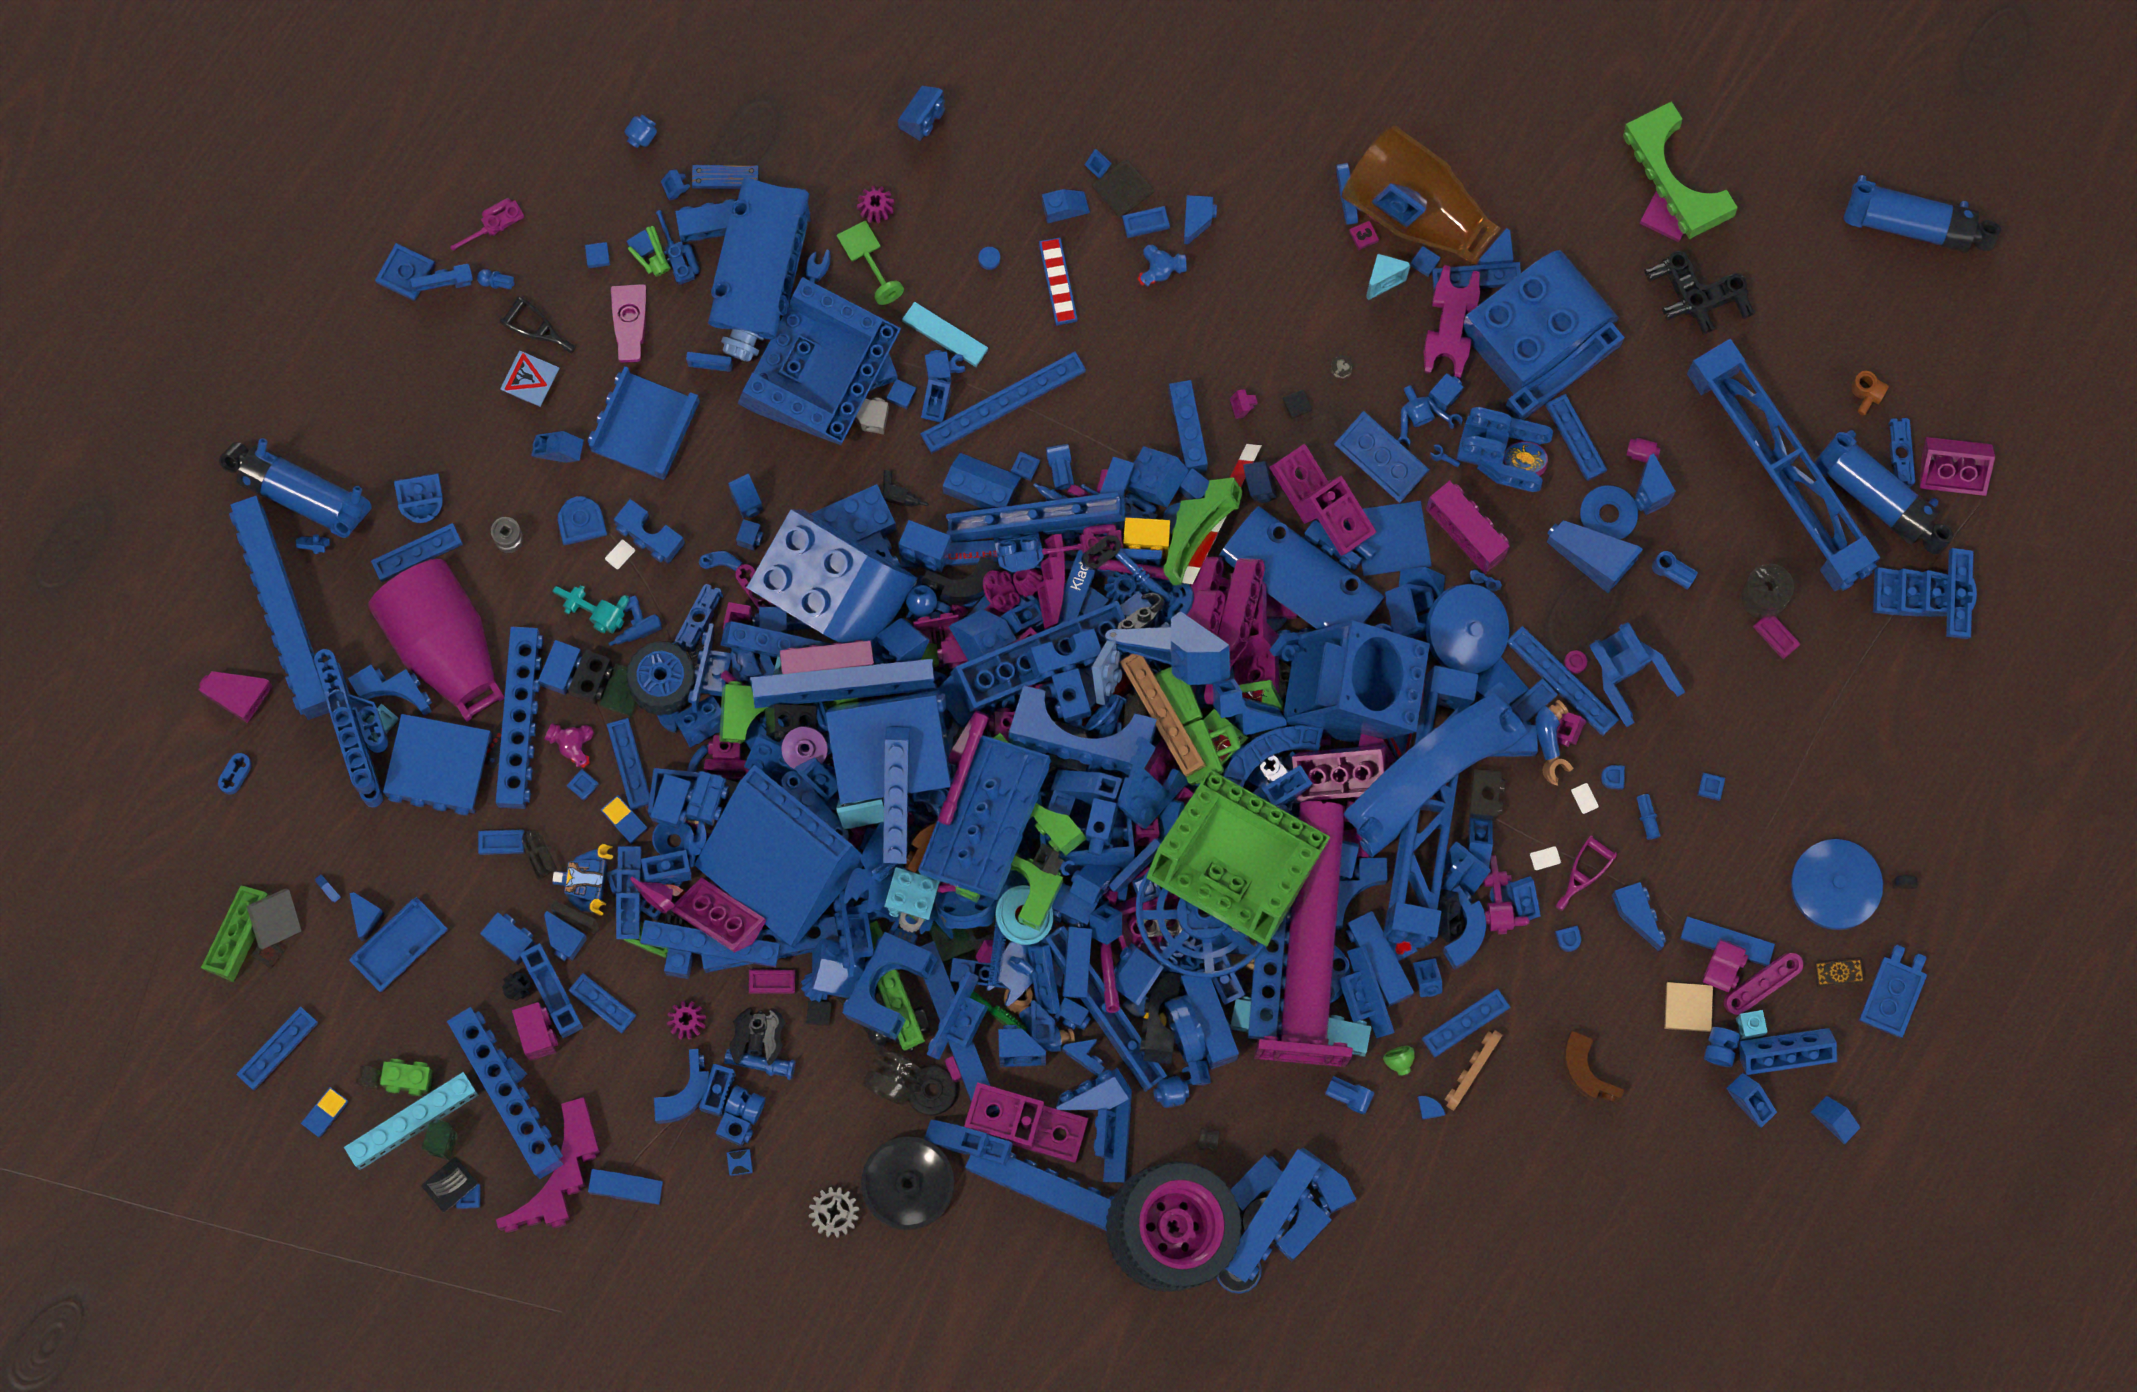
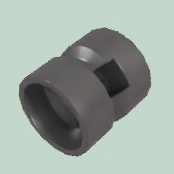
M501 517L492 524L491 535L500 551L513 553L522 546L523 534L518 523L513 518Z

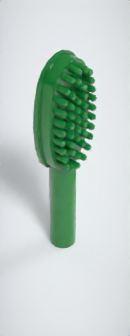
M974 991L972 992L970 998L987 1006V1012L1004 1026L1016 1025L1017 1029H1023L1025 1032L1028 1030L1024 1025H1021V1022L1015 1020V1017L1012 1018V1015L1006 1013L1005 1010L1003 1011L1002 1008L1000 1009V1006L996 1005L993 1008L989 1002Z

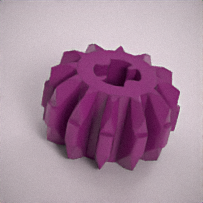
M871 186V192L864 189V196L858 197L860 203L857 205V209L861 211L860 215L862 218L868 216L867 220L869 223L874 218L879 224L881 217L887 220L888 214H892L894 211L891 207L894 205V199L890 198L891 193L889 191L884 193L882 186L878 191L875 189V186ZM876 202V205H877V203H879L880 206L876 207V206L874 205V207H873V206H872V203Z
M681 1001V1009L674 1005L673 1009L676 1013H668V1017L674 1020L668 1021L667 1025L668 1027H673L671 1030L672 1035L679 1032V1039L682 1040L684 1035L687 1034L688 1040H692V1032L699 1036L700 1032L697 1028H705V1024L699 1021L705 1020L706 1016L705 1014H700L702 1011L701 1006L694 1009V1002L691 1001L689 1006L686 1007L685 1001ZM684 1016H688L689 1019L692 1018L689 1021V1025H685L684 1022L681 1023L684 1020Z

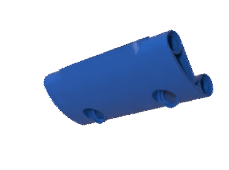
M1260 506L1242 523L1219 554V557H1222L1225 562L1234 568L1237 560L1240 558L1263 560L1265 565L1263 582L1266 584V593L1317 630L1350 620L1365 624L1370 615L1379 608L1385 599L1384 595ZM1277 528L1285 529L1286 535L1283 539L1275 538L1274 532ZM1351 579H1355L1358 582V588L1355 591H1348L1346 588L1347 582Z

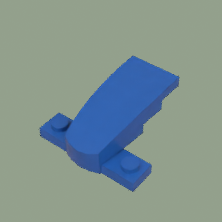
M1956 548L1950 549L1948 575L1929 570L1919 572L1903 568L1901 570L1879 567L1875 569L1873 613L1902 616H1947L1946 637L1971 638L1972 610L1977 598L1976 584L1973 579V551Z

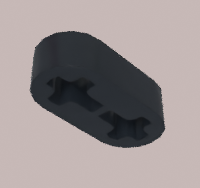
M1113 535L1104 537L1082 555L1083 566L1089 570H1095L1120 551L1121 543L1119 539ZM1106 541L1115 544L1113 546L1114 551L1110 549L1105 553L1102 549L1107 546ZM1096 553H1099L1100 557L1095 560L1096 565L1095 563H1088L1087 560L1090 558L1088 554L1094 556Z

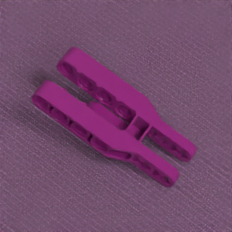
M1206 557L1193 584H1191L1194 591V600L1187 616L1216 636L1219 630L1218 637L1229 644L1231 671L1232 665L1247 646L1265 565L1261 559L1240 558L1237 560L1220 626L1225 605V596L1223 592L1218 591L1219 585L1223 581L1221 578L1223 558ZM1206 684L1204 698L1205 702L1213 705V684ZM1191 685L1195 694L1197 685Z

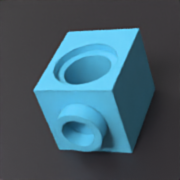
M1763 1010L1743 1013L1736 1018L1740 1040L1763 1037L1767 1033Z

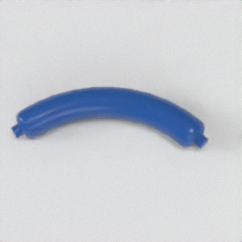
M703 745L696 751L691 758L687 772H696L699 762L708 753L709 745Z

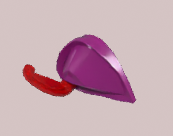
M634 877L630 878L643 898L662 913H667L675 907V904L671 902L672 895L682 897L686 893L683 889L672 884L663 885L662 883L639 882Z

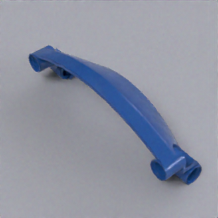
M1496 692L1464 709L1420 740L1347 808L1344 817L1357 829V834L1362 838L1360 845L1370 857H1374L1395 840L1417 811L1456 775L1490 755L1506 751L1527 734L1521 719L1512 712V708Z

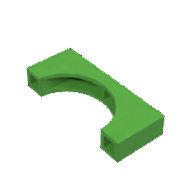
M1671 101L1627 123L1623 137L1626 143L1633 147L1637 161L1639 163L1642 162L1646 168L1645 173L1648 179L1654 181L1658 195L1661 198L1664 197L1667 201V209L1672 216L1675 215L1680 231L1683 234L1686 233L1688 238L1691 239L1735 217L1738 207L1727 190L1718 193L1696 192L1681 184L1670 172L1664 157V145L1671 134L1680 129L1682 117Z
M730 681L729 684H725L722 688L719 742H744L751 721L768 708L754 707L751 686H742V682ZM860 698L824 701V704L828 711L833 705L858 702ZM810 703L796 704V705L811 706Z

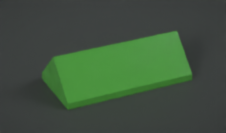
M240 886L201 966L202 969L234 982L256 937L247 906L269 896L267 893Z

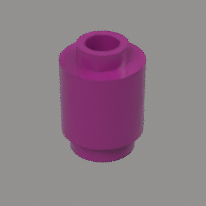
M1636 438V440L1630 439L1626 456L1646 463L1649 456L1653 453L1658 460L1661 448L1657 447V442Z

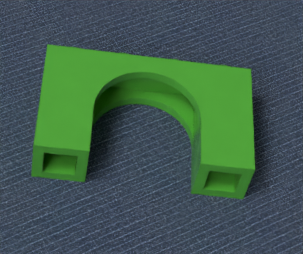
M1016 852L1010 870L1021 873L1030 885V893L1018 916V920L1020 923L1040 931L1063 884V877L1060 876V872L1055 876L1041 871L1032 864L1033 859L1027 858V860L1018 857L1019 854ZM959 887L955 888L956 894L976 903L981 896Z

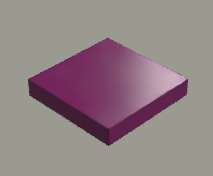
M1656 191L1640 224L1679 243L1683 233L1678 227V220L1675 215L1672 216L1669 213L1667 201L1664 197L1661 198Z

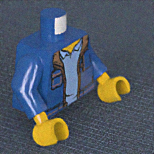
M602 844L598 849L575 857L573 861L568 862L567 872L554 871L553 884L564 885V893L568 897L569 902L580 911L603 915L599 908L602 905H606L603 902V894L608 866L603 858H613V855L607 854L608 849L613 848L610 845Z

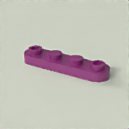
M1795 953L1783 954L1729 992L1724 999L1725 1009L1735 1015L1744 1013L1798 975L1803 969L1802 958ZM1788 960L1792 961L1790 968L1787 967ZM1736 998L1737 1005L1733 1006L1732 1001Z

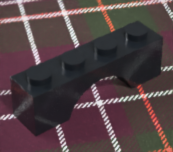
M1161 972L1147 992L1151 994L1150 999H1145L1144 1013H1148V1019L1143 1018L1142 1032H1146V1038H1141L1140 1052H1144V1061L1171 1064L1175 1032L1167 1029L1161 1023L1159 1015L1165 1010V1002L1178 997L1181 974Z

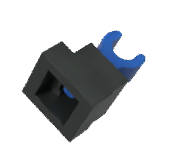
M1044 843L1041 844L1032 862L1041 871L1055 876L1058 871L1064 875H1069L1064 868L1067 864L1074 865L1075 863L1067 857L1060 858L1059 852Z

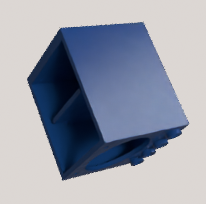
M1354 620L1298 635L1300 640L1296 645L1299 646L1300 652L1293 654L1294 660H1292L1283 715L1287 725L1323 728L1322 735L1359 745L1361 734L1388 739L1417 732L1429 643Z
M940 689L831 706L826 712L840 804L884 797L886 727L910 728L908 793L951 787L954 772L952 764L949 763L950 747L944 710L947 707L945 693L941 694Z

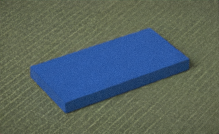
M1365 411L1358 416L1334 443L1399 503L1406 498L1430 471Z

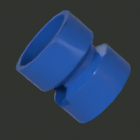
M1712 1027L1709 1036L1711 1045H1708L1706 1048L1704 1060L1715 1065L1732 1067L1735 1058L1733 1049L1738 1047L1740 1034L1725 1028Z
M736 1085L730 1094L724 1113L726 1112L735 1117L740 1115L742 1120L755 1125L763 1110L766 1098L756 1093L750 1095L747 1089Z

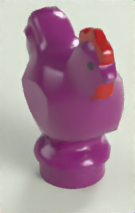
M551 723L544 739L549 741L550 744L556 742L559 746L560 754L575 763L576 767L581 766L584 768L586 765H589V756L585 755L581 748L585 742L593 737L592 727L583 725L580 728L570 727L562 730L559 724Z

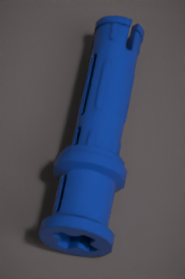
M727 1049L724 1063L765 1071L769 1076L775 1074L792 1080L796 1060L786 1061L776 1058L773 1064L768 1065L766 1057L751 1056L748 1053H744L741 1062L736 1064L733 1061L730 1049Z

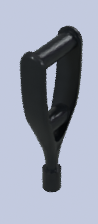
M516 297V301L503 319H500V323L523 337L557 343L571 354L576 348L575 345L567 340L561 339L546 317L536 307L521 297ZM523 305L543 320L535 334L525 332L511 325V322ZM549 329L551 332L550 335L544 336Z

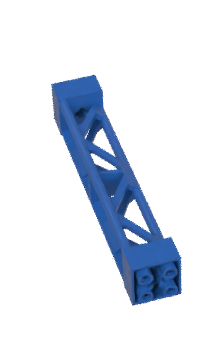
M1729 339L1693 360L1687 373L1688 377L1701 396L1710 390L1713 391L1827 560L1820 571L1834 592L1839 589L1844 591L1850 588L1859 577L1862 580L1872 574V570L1877 567L1876 563L1880 556L1867 537L1862 534L1745 363V359L1733 341ZM1741 369L1757 393H1752L1737 380L1731 378L1737 375ZM1737 394L1746 397L1764 411L1775 441V449L1771 451L1735 398ZM1778 426H1780L1795 448V451L1787 455ZM1799 455L1817 481L1814 482L1798 468L1791 465ZM1795 482L1804 483L1824 499L1834 527V538L1831 539L1795 486ZM1838 514L1841 515L1857 541L1847 546Z
M1434 665L1424 679L1423 703L1419 714L1415 744L1436 729L1433 728L1436 706L1455 709L1443 722L1445 723L1474 702L1478 674ZM1459 774L1448 782V786L1445 784L1434 794L1436 800L1429 799L1420 808L1421 810L1440 812L1420 834L1416 833L1419 809L1400 833L1383 937L1389 938L1390 942L1403 943L1405 941L1410 942L1413 947L1425 948V946H1428L1437 938L1441 911L1437 909ZM1434 829H1441L1430 892L1413 852ZM1408 881L1420 906L1405 904Z

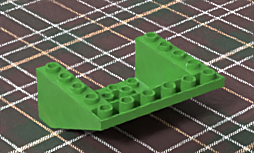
M1210 769L1158 847L1146 878L1267 947L1328 843L1330 836Z

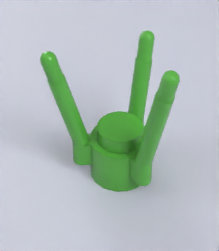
M651 226L647 227L646 231L656 255L649 259L650 264L632 247H628V250L645 267L648 274L653 272L655 277L666 273L671 268L665 258L655 227Z

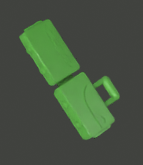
M1172 667L1154 674L1206 764L1202 769L1186 777L1190 785L1200 784L1210 769L1218 774L1223 773L1224 769L1219 757L1240 748V742L1234 727L1227 725L1209 733L1206 723L1203 720H1198L1202 718V712L1191 685L1186 684L1181 679H1177L1172 674ZM1226 733L1231 746L1216 751L1212 738Z

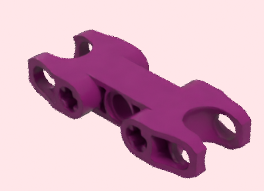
M1443 266L1432 301V307L1442 308L1438 332L1427 331L1423 351L1424 373H1431L1436 358L1446 356L1454 364L1453 376L1458 379L1461 378L1471 346V338L1461 336L1465 313H1470L1478 306L1480 272H1472L1467 287L1456 288L1450 282V266Z

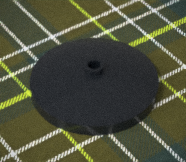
M898 1137L885 1142L870 1155L863 1169L861 1188L868 1209L880 1222L899 1230H916L932 1224L946 1211L954 1192V1176L947 1157L937 1146L917 1137ZM906 1181L912 1182V1188H904V1183Z

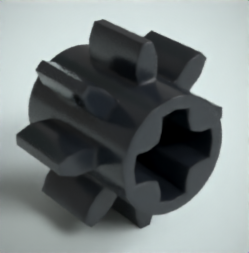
M516 971L514 974H508L503 979L505 982L502 986L503 993L507 998L518 1001L520 998L524 999L530 994L527 990L531 987L530 980L525 974H518Z

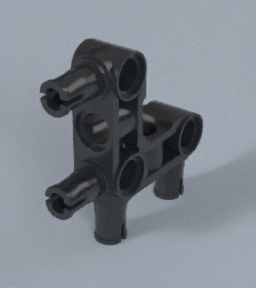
M1674 251L1669 257L1664 258L1660 264L1644 269L1645 276H1648V282L1665 275L1668 276L1679 298V302L1662 308L1663 314L1667 315L1665 316L1667 321L1682 314L1691 315V317L1696 318L1702 334L1705 335L1707 331L1710 333L1715 330V326L1707 313L1712 309L1733 301L1736 302L1742 319L1747 318V315L1750 317L1755 314V310L1747 297L1749 291L1746 287V278L1741 274L1736 273L1722 277L1718 282L1708 286L1702 285L1698 282L1693 272L1694 267L1686 253L1682 251ZM1672 261H1679L1682 266L1676 267ZM1736 283L1740 286V289H1733L1730 284ZM1697 299L1700 305H1693L1690 300Z

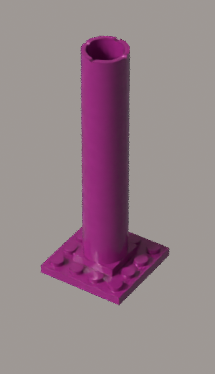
M1322 801L1300 803L1298 819L1330 836V839L1291 905L1280 1041H1278V1037L1264 1036L1263 1040L1259 1039L1255 1048L1254 1059L1346 1067L1352 1058L1353 1048L1347 1047V1043L1334 1042L1332 1046H1328L1329 1039H1327L1345 806L1332 802L1323 804Z

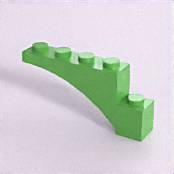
M1234 478L1209 480L1208 489L1205 491V498L1181 501L1180 508L1177 511L1176 525L1172 531L1171 545L1168 548L1167 562L1164 565V574L1172 585L1182 584L1188 564L1199 545L1224 517L1234 509L1239 508L1242 490Z

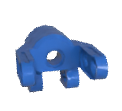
M1474 407L1470 410V415L1465 422L1456 460L1478 465L1477 469L1498 484L1537 492L1540 491L1543 482L1540 476L1532 471L1502 464L1508 437L1540 445L1551 442L1553 430L1545 425L1511 418L1508 414Z
M1627 622L1623 625L1621 624L1619 627L1620 631L1603 641H1600V639L1595 640L1589 646L1602 667L1603 689L1625 726L1629 727L1635 723L1633 713L1617 689V683L1636 674L1653 662L1669 689L1674 691L1677 697L1684 694L1685 690L1665 657L1641 642L1630 623Z

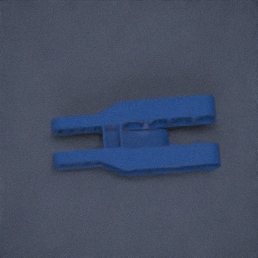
M322 649L316 653L314 661L351 782L368 807H377L383 801V793L368 747L371 751L379 753L388 746V739L378 708L374 702L350 695L343 670L333 652ZM327 656L329 660L323 663V657ZM368 716H375L372 722H364ZM372 732H376L378 736V742L374 743L375 739ZM376 791V795L373 798H366L367 794Z

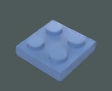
M1107 640L1092 666L1097 704L1105 705L1109 697L1113 696L1117 683H1120L1122 679V670L1119 669L1118 663L1120 653L1117 651L1116 641Z

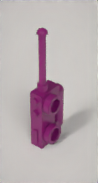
M506 198L482 212L483 218L481 219L484 227L464 240L451 245V250L455 251L456 248L482 234L488 233L490 236H494L497 232H502L506 227L525 218L517 202H512L509 198Z
M1114 524L1085 527L1083 530L1084 535L1080 536V544L1051 549L1044 548L1042 554L1046 555L1048 553L1082 550V554H1084L1104 538L1094 537V535L1107 533V536L1113 535L1117 537L1121 543V548H1123L1121 530H1116ZM1106 541L1107 546L1104 547L1102 550L1108 551L1111 549L1112 551H1114L1113 546L1115 544L1113 542L1108 543Z

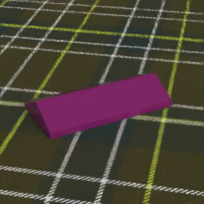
M702 877L671 909L672 912L734 953L753 944L766 922L765 918Z

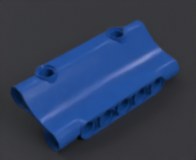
M744 178L742 180L738 200L731 207L716 275L711 289L714 299L708 320L709 325L720 329L750 331L765 339L776 338L780 322L779 317L780 315H785L788 309L806 234L807 217L805 213L810 196L807 191L779 187L752 178Z

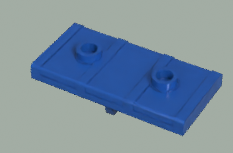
M416 897L358 949L349 961L382 993L390 983L403 973L422 953L427 951L448 929Z

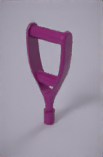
M1591 835L1574 861L1566 894L1560 898L1555 907L1563 911L1569 903L1568 900L1575 893L1592 884L1608 869L1616 858L1617 852H1612ZM1587 845L1610 860L1592 879H1589L1576 869L1578 860ZM1574 879L1581 883V885L1576 886Z

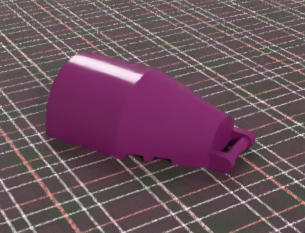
M433 559L417 564L385 583L369 601L368 608L404 666L457 707L466 722L472 719L471 716L494 702H500L505 699L496 684L482 619L446 561ZM489 689L493 691L492 694L466 709L464 706Z

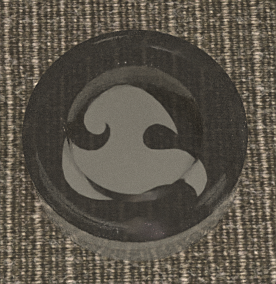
M1339 355L1332 360L1331 372L1335 377L1346 378L1352 373L1353 362L1348 356Z

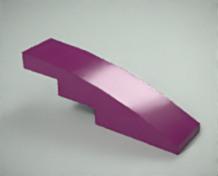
M1055 534L1045 540L1046 549L1063 547L1062 534ZM1064 551L1048 553V558L1041 562L1044 581L1036 586L1044 629H1048L1058 623L1065 583Z

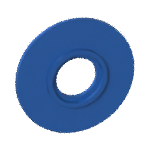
M1601 486L1589 492L1584 498L1580 508V518L1585 528L1621 540L1627 537L1635 528L1638 520V509L1632 496L1625 490L1616 486ZM1607 504L1614 505L1619 511L1618 519L1612 523L1604 522L1599 515L1602 506Z

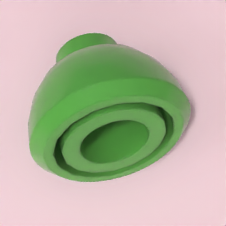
M1410 1046L1394 1048L1384 1055L1383 1060L1390 1069L1397 1071L1398 1075L1408 1074L1411 1072L1410 1067L1414 1061V1049Z

